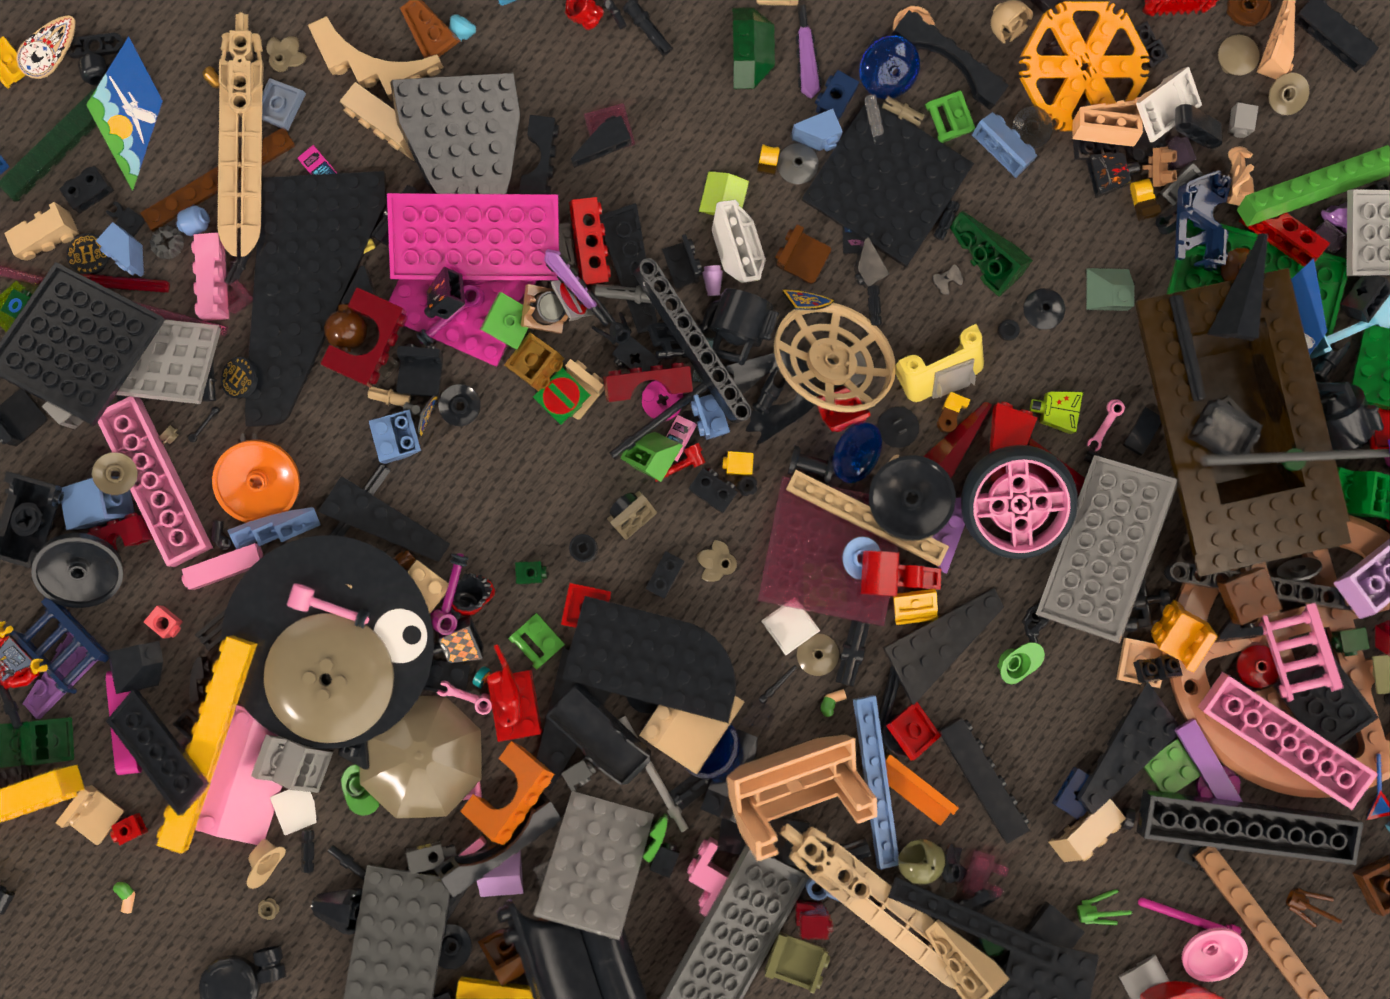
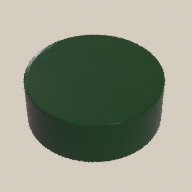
M1294 448V449H1289V450H1287L1285 453H1289V452H1303V451L1300 450V449ZM1287 461L1282 463L1286 469L1295 471L1302 469L1306 461Z

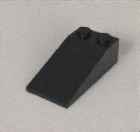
M779 817L769 821L768 823L777 836V841L773 842L778 850V854L771 857L778 859L784 864L797 866L789 857L793 844L783 837L780 832L782 827L788 823L802 834L809 829V821L789 817ZM722 818L717 850L741 855L747 843L742 837L737 823Z

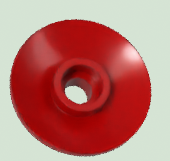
M1253 645L1240 653L1237 659V672L1245 684L1254 688H1264L1271 685L1277 679L1278 672L1270 648L1263 645ZM1259 663L1264 664V669L1262 671H1260L1258 668Z

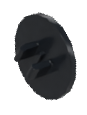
M896 406L889 408L881 415L878 421V432L885 444L891 447L902 448L909 446L915 441L919 433V422L911 410Z

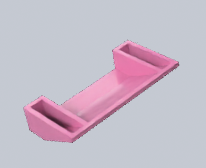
M242 704L236 706L195 830L221 838L258 845L263 839H266L275 810L270 797L281 793L283 786L273 781L259 780L251 777L265 736L277 735L258 723Z

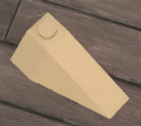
M937 920L925 931L937 955L943 957L947 965L945 970L948 975L952 974L957 984L955 989L962 999H988L1010 980L995 961L941 921Z

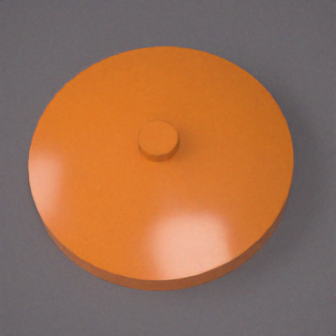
M246 440L233 445L222 454L213 471L212 485L215 497L221 507L235 519L247 523L269 515L289 511L299 494L300 476L295 462L284 449L264 440Z

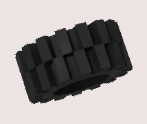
M21 765L1 771L0 789L34 778L31 766Z

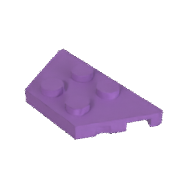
M956 498L955 508L947 525L939 533L932 536V538L949 546L941 565L938 566L945 574L948 572L965 526L961 512V498Z

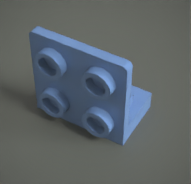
M698 394L693 395L691 408L694 417L698 416L700 420L697 422L700 436H705V439L708 440L730 433L725 414L713 395L710 394L700 398Z

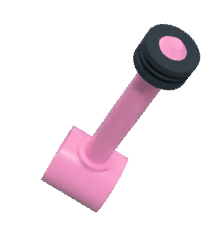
M293 584L287 606L301 611H308L309 607L313 606L354 620L355 626L359 625L361 628H364L369 622L370 612L361 609L357 613L314 598V589L300 584Z

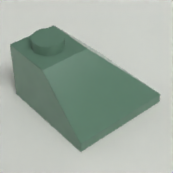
M1087 268L1086 310L1128 311L1134 307V283L1129 269Z

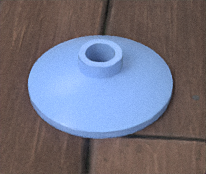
M867 537L852 539L843 551L842 559L845 570L850 576L858 580H862L863 551H881L877 543ZM858 555H860V557H861V561H860V562H858V560H857V556H858Z

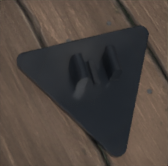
M367 741L354 746L340 748L338 751L339 756L364 770L369 769Z

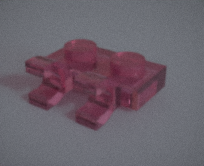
M973 850L962 892L974 895L975 892L986 888V890H995L998 897L1001 898L1003 889L989 884L988 880L991 871L1007 877L1009 868L994 863V855Z

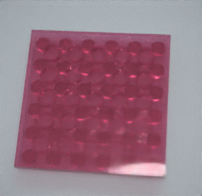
M782 476L758 601L884 626L890 596L861 594V580L850 576L844 568L843 551L846 545L857 537L872 539L883 552L898 553L899 546L787 491L786 488L791 478ZM829 486L869 506V494ZM860 555L857 556L858 562L861 561Z

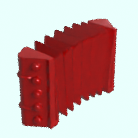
M1145 0V6L1142 11L1149 16H1154L1158 12L1159 17L1164 12L1166 16L1170 12L1174 16L1178 11L1181 15L1185 12L1189 15L1193 10L1196 14L1201 10L1203 14L1214 7L1218 0Z

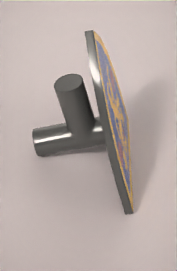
M432 396L424 409L408 402L404 404L403 410H410L411 413L420 416L418 434L420 436L424 432L437 401V396Z

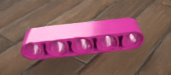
M107 671L106 689L110 717L130 692L116 694L112 672ZM111 728L116 773L118 775L141 773L142 768Z

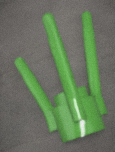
M1117 889L1089 900H1082V905L1077 906L1080 923H1085V925H1117V921L1098 919V917L1131 915L1132 911L1097 912L1096 906H1091L1095 902L1118 893Z

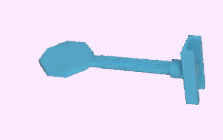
M1390 295L1369 323L1361 321L1327 337L1324 335L1310 354V359L1332 351L1330 344L1373 325L1390 329Z

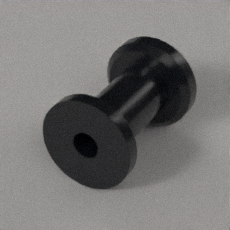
M795 445L787 474H794L796 469L823 476L824 484L829 485L836 456L831 455L828 460L801 454L800 447Z

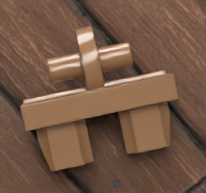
M1168 146L1153 148V156H1148V164L1142 165L1143 170H1148V177H1153V187L1164 186L1177 181L1176 170H1168V162H1176L1177 150L1168 149Z

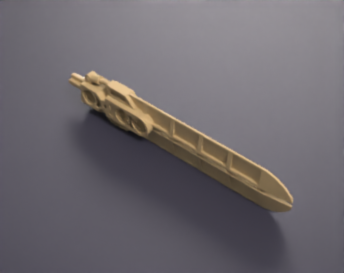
M239 13L236 14V29L229 30V33L222 35V56L219 60L218 234L225 249L232 256L237 257L238 228H241V257L248 255L255 247L261 231L263 91L261 52L263 50L259 34L248 31V14ZM241 42L246 43L244 47H237ZM230 51L233 60L228 62L225 58L226 53ZM254 52H256L258 60L251 63L254 59ZM240 82L246 83L243 87H237V84ZM239 102H245L243 107H236ZM239 118H242V132H239ZM239 137H242V162H239ZM239 168H241V193H238ZM238 198H241V223H238Z
M788 823L782 827L780 834L793 844L789 857L799 869H803L812 880L939 981L955 989L957 984L952 974H947L945 970L947 965L944 959L932 950L933 946L925 932L935 922L925 913L888 898L891 886L845 848L827 838L825 833L810 827L801 834ZM819 841L831 844V851L827 852V848ZM812 843L813 848L811 852L805 853V847ZM803 859L813 866L818 865L816 867L817 870L811 872L806 867V862ZM845 870V876L842 879H838L839 872ZM858 883H861L862 887L860 891L855 892V886ZM870 895L881 903L879 907L868 899ZM884 909H889L892 913H894L897 917L904 921L905 925L902 926L900 923H898L895 919L888 915L884 911ZM911 927L929 941L928 946L908 931V929Z

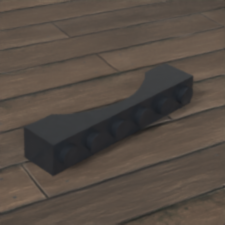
M909 10L891 34L892 38L907 49L930 50L950 60L966 78L973 99L989 110L992 109L1009 86L1003 77L993 74L989 71V67L986 64L976 61L972 58L973 56L970 52L960 49L956 46L953 39L944 37L939 33L937 27L927 24L923 21L921 15Z
M542 792L537 802L525 815L524 820L514 830L512 837L504 845L495 843L473 854L452 856L436 867L435 871L451 895L455 897L459 893L464 892L474 882L482 879L484 875L495 867L500 866L509 857L518 853L527 844L535 841L548 829L553 828L562 819L551 801Z

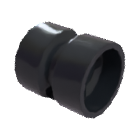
M580 534L571 540L569 551L575 560L587 563L592 561L598 554V545L589 535Z
M281 945L262 948L253 952L254 963L256 966H259L256 971L259 984L277 981L287 976L285 964L280 962L283 958Z

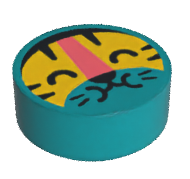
M486 666L481 667L473 679V684L478 688L483 687L487 681L486 677L491 675L492 671Z

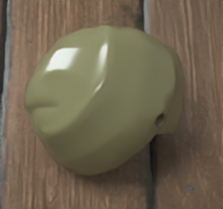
M918 839L911 841L898 856L899 870L911 884L932 883L943 873L945 866L944 852L941 847L930 840Z

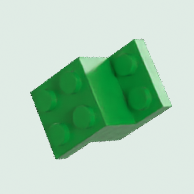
M1337 467L1348 514L1390 520V475L1376 471H1352Z

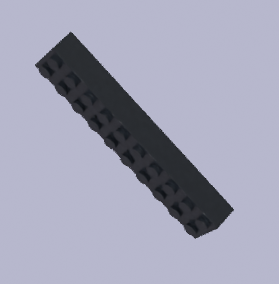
M1143 789L1136 831L1144 839L1356 865L1363 822L1350 815Z

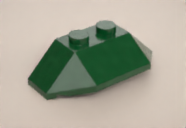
M732 8L733 89H755L775 67L774 24L754 8Z

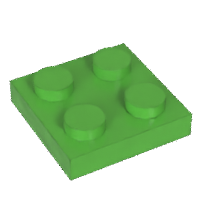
M1178 739L1171 741L1144 767L1161 792L1176 793L1201 776Z

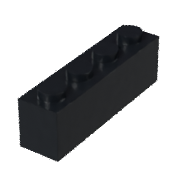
M1309 0L1295 16L1296 24L1355 73L1379 49L1372 39L1365 37L1355 25L1347 22L1341 13L1329 7L1325 0Z

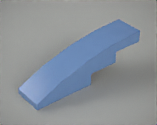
M310 507L269 515L227 531L237 550L255 542L261 546L277 538L283 542L321 524L314 508Z

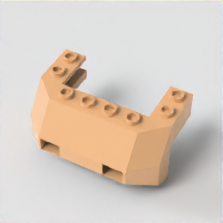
M848 735L822 737L807 741L740 765L727 776L729 799L739 831L757 861L778 854V850L773 842L777 841V836L768 823L769 821L838 796L857 824L877 817L876 796L856 771L855 738Z

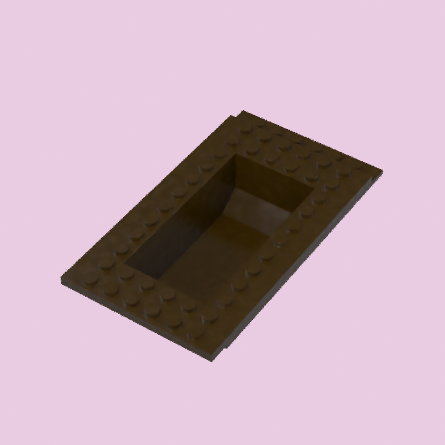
M1289 268L1264 273L1259 337L1253 341L1207 335L1234 280L1135 302L1139 319L1138 325L1174 477L1177 479V490L1198 577L1351 543L1347 522H1350L1335 459L1306 461L1302 469L1295 471L1286 469L1282 462L1203 465L1201 462L1203 456L1215 455L1199 443L1187 439L1207 402L1216 399L1222 400L1229 395L1246 416L1263 425L1260 430L1259 439L1249 450L1250 454L1285 453L1287 450L1294 448L1300 449L1303 452L1333 451ZM1180 294L1184 300L1206 398L1200 401H1193L1169 300L1174 295Z

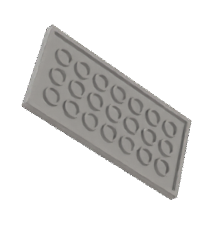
M1094 455L1078 497L1077 514L1074 523L1062 541L1036 615L1120 644L1176 490L1177 479Z

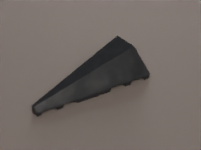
M1268 234L1257 235V239L1249 251L1242 268L1239 270L1207 335L1222 338L1233 337L1251 341L1259 337Z

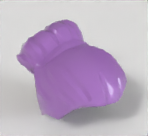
M1347 202L1339 206L1331 205L1326 210H1322L1321 215L1324 221H1328L1330 225L1339 227L1343 233H1347Z

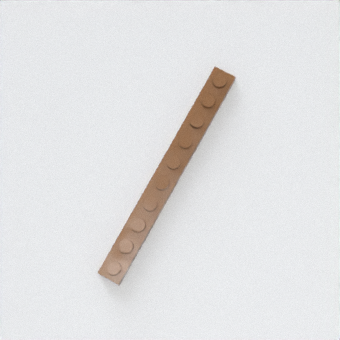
M1203 846L1193 854L1194 858L1300 999H1329L1215 847Z

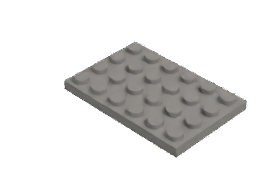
M571 792L534 916L620 940L654 814L578 792Z

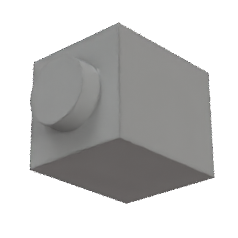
M1237 103L1231 109L1228 133H1234V136L1238 138H1245L1255 131L1258 106Z

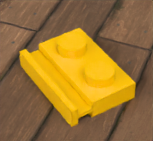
M2 36L0 38V81L9 89L12 83L19 81L25 74L18 67L16 60L17 51Z
M935 589L897 593V596H893L896 625L931 621L938 618L937 592Z

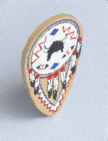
M68 15L52 20L21 44L17 51L16 60L18 67L25 75L41 79L48 77L55 71L73 40L76 25L75 19Z

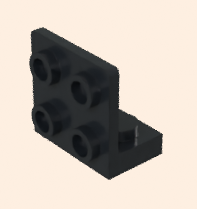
M684 234L682 235V243L662 249L675 289L699 282V276L702 275L700 261L698 258L694 259L695 247L693 241Z

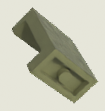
M779 932L770 953L764 975L771 979L775 977L803 987L814 994L816 988L820 989L823 981V976H821L822 970L828 967L830 961L827 948Z

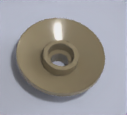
M1298 73L1281 75L1270 88V106L1281 115H1291L1298 112L1308 100L1309 84ZM1287 89V90H1288V93H1287V95L1284 97V92H1285V90Z
M113 452L101 456L95 462L92 469V478L99 490L109 495L124 494L137 481L138 472L134 461L122 453ZM115 471L120 473L117 479L111 477V474Z
M817 633L798 646V663L808 674L814 676L828 674L838 663V647L834 640L825 634ZM816 651L822 652L820 659L815 658L814 654Z

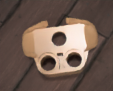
M1234 147L1228 152L1232 164L1228 176L1231 177L1232 182L1226 202L1238 206L1246 195L1254 193L1253 178L1249 174L1254 169V166L1249 164L1246 167L1245 158H1251L1253 154L1245 147Z

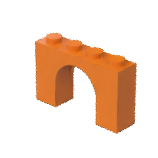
M512 741L498 758L515 773L517 778V792L512 802L506 807L497 810L487 800L473 794L460 811L491 841L504 845L512 837L514 830L524 820L527 812L537 802L538 797L550 784L552 777L555 775L524 747Z

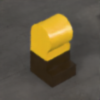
M762 144L757 173L775 175L779 147H768Z
M1150 179L1130 184L1138 221L1157 217L1161 213V208L1159 204L1157 205Z

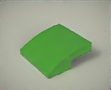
M666 813L662 815L651 829L650 835L654 840L643 853V858L649 863L663 841L668 819Z

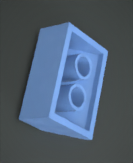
M993 112L978 123L972 134L1015 178L1037 157L1034 148L1029 144H1025L1020 139V135L1015 130H1011L1001 116L995 115Z

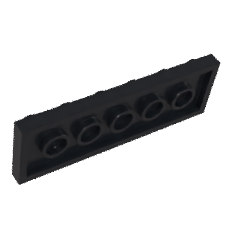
M132 690L106 722L176 815H184L210 783L138 690Z

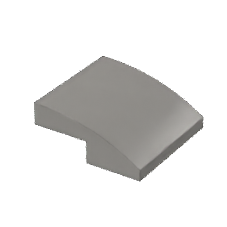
M1155 954L1137 963L1136 967L1118 975L1130 999H1141L1140 994L1148 988L1160 983L1170 982Z

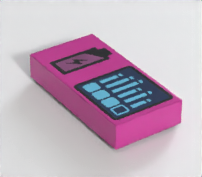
M314 145L298 157V160L311 175L337 174Z

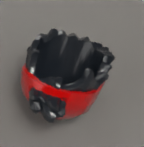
M465 573L458 580L450 609L451 615L459 620L460 616H472L478 613L495 594L492 583L487 578L482 577V575L476 576L472 573Z

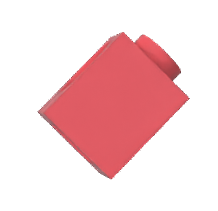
M158 605L144 621L147 626L162 638L175 637L181 630L179 626L183 622L165 606ZM164 618H167L169 621L166 629L162 627V620Z

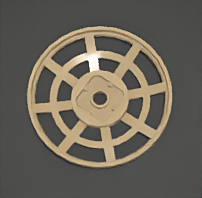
M836 303L818 310L794 309L785 316L776 331L774 354L777 365L786 381L808 401L833 411L857 412L875 406L891 389L896 372L892 348L877 326L871 325V321L861 313ZM814 312L832 313L831 323L807 326L802 315ZM840 316L857 323L869 335L859 340L851 332L839 327ZM795 319L801 331L794 337L790 346L780 341V338L787 325ZM828 331L829 337L816 340L812 332ZM837 334L847 338L854 345L848 347L845 343L837 340ZM803 337L811 345L808 353L797 349V345ZM874 341H876L882 351L886 369L874 368L872 357L866 348ZM779 349L790 354L791 364L797 376L792 377L782 361ZM859 351L865 360L866 367L857 366L855 354ZM796 357L807 361L808 371L804 373L800 371ZM828 358L833 359L836 364H831ZM854 373L866 375L864 383L859 388L850 380ZM873 376L886 377L885 384L876 398L872 399L864 393L869 387ZM816 377L824 382L825 391L813 385L809 380ZM804 383L814 392L825 396L826 401L811 395L799 384ZM843 384L851 392L836 394L834 393V385ZM858 397L866 404L842 406L836 405L834 399Z

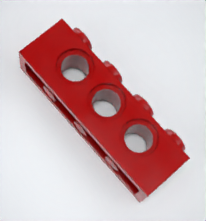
M597 197L571 200L569 202L579 278L583 279L586 285L609 282L608 278L611 277V272L605 260V257L608 256L607 245L603 244L602 238L605 235L604 224L600 223L599 216L602 215L601 203L597 202ZM584 215L592 218L591 226L584 224ZM587 236L595 239L594 247H589L586 244ZM590 257L597 259V268H592L589 265Z
M1288 213L1248 226L1256 234H1268L1267 241L1303 267L1313 258L1314 262H1316L1330 244V242ZM1241 218V219L1239 220V222H1241L1243 225H1245V226L1247 227V225L1245 224V222H1244L1243 219Z

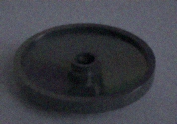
M915 455L898 457L885 464L875 475L869 491L870 511L878 526L890 536L904 541L925 540L939 533L949 522L956 502L953 482L943 467L931 459Z
M68 533L48 540L38 549L33 559L31 574L36 588L47 599L66 607L86 608L107 601L118 591L123 580L124 568L119 553L105 540L84 533Z

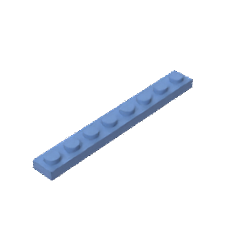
M871 695L853 699L864 781L877 799V817L870 819L876 864L877 868L881 870L898 866L899 854L876 696Z

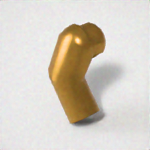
M211 66L206 67L203 71L204 79L213 88H220L219 76L216 74L215 68Z

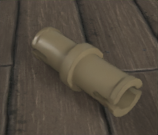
M890 96L886 97L885 101L892 104V106L884 102L883 109L919 127L921 122L914 117L923 120L925 114L908 107L909 104L907 103L902 104Z

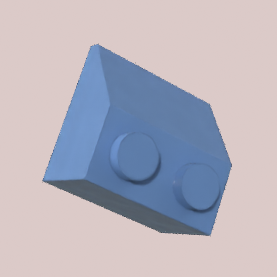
M830 109L794 124L791 138L816 150L825 149L829 151L837 146L843 131L834 110Z

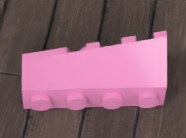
M218 233L194 234V241H192L191 247L193 254H195L193 272L196 274V282L194 283V292L197 295V303H195L196 315L204 321L229 319L228 288L224 282L227 275L225 247Z

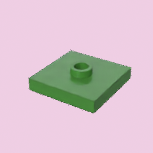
M499 292L480 330L518 350L528 330L527 327L521 326L523 305Z

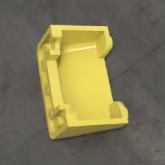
M977 324L966 328L959 336L960 344L954 350V354L931 365L925 366L923 360L917 355L907 356L897 362L895 374L909 400L920 402L931 397L935 372L974 358L973 371L975 375L982 371L984 367L982 335Z

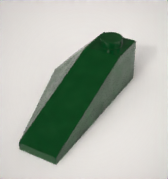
M960 211L950 226L963 249L968 248L973 259L970 262L972 265H978L983 273L980 277L983 283L998 297L1024 274L1033 261L1016 245L964 211Z

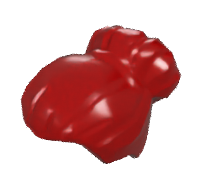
M567 0L565 14L572 21L582 24L586 30H590L598 25L604 10L601 6L596 5L594 0Z

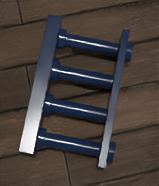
M45 598L41 602L46 607L45 613L24 634L17 631H12L10 634L15 638L14 642L22 650L25 649L33 659H43L40 666H48L46 672L56 682L55 687L63 693L75 694L77 689L71 683L93 661L107 662L109 660L108 652L64 606ZM52 618H57L60 622L58 624L59 627L37 648L30 640ZM65 632H70L74 636L72 638L73 641L50 662L44 654ZM79 646H83L87 650V655L64 677L58 671V668Z

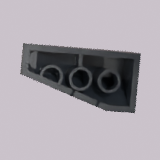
M737 730L708 788L701 806L702 810L737 823L729 799L727 776L738 766L757 760L758 737L742 730Z

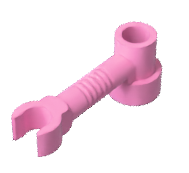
M1118 399L1110 400L1107 403L1108 415L1096 434L1087 441V446L1094 440L1098 442L1095 451L1101 448L1103 437L1115 418L1120 416L1125 410L1124 403ZM1118 404L1120 409L1115 412L1114 406Z
M441 681L440 684L446 686L448 690H438L437 693L440 696H454L475 703V710L479 714L484 715L491 711L492 705L489 694L484 693L478 696L455 688L448 681Z

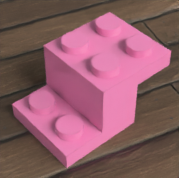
M712 837L708 841L703 840L698 849L699 857L697 860L693 858L687 868L688 880L704 889L699 899L700 913L704 916H707L729 876V872L710 862L718 848V841Z

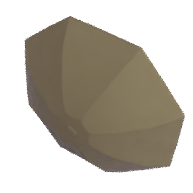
M419 696L410 711L388 731L367 741L370 767L368 770L360 767V784L395 818L447 816L482 779L481 730L446 696Z

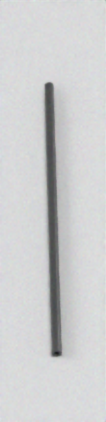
M1388 448L1203 456L1201 462L1203 465L1379 458L1390 457V450Z

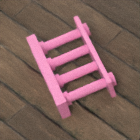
M1316 603L1306 605L1305 611L1301 615L1269 622L1267 615L1261 618V622L1258 623L1259 626L1263 627L1264 635L1267 637L1282 684L1279 685L1281 697H1286L1287 702L1294 700L1292 693L1325 685L1330 687L1331 692L1343 688ZM1301 623L1310 625L1312 632L1307 636L1278 643L1275 642L1273 630ZM1311 643L1317 646L1319 653H1316V656L1285 664L1282 663L1279 651ZM1318 664L1323 666L1325 671L1323 677L1289 685L1285 672Z

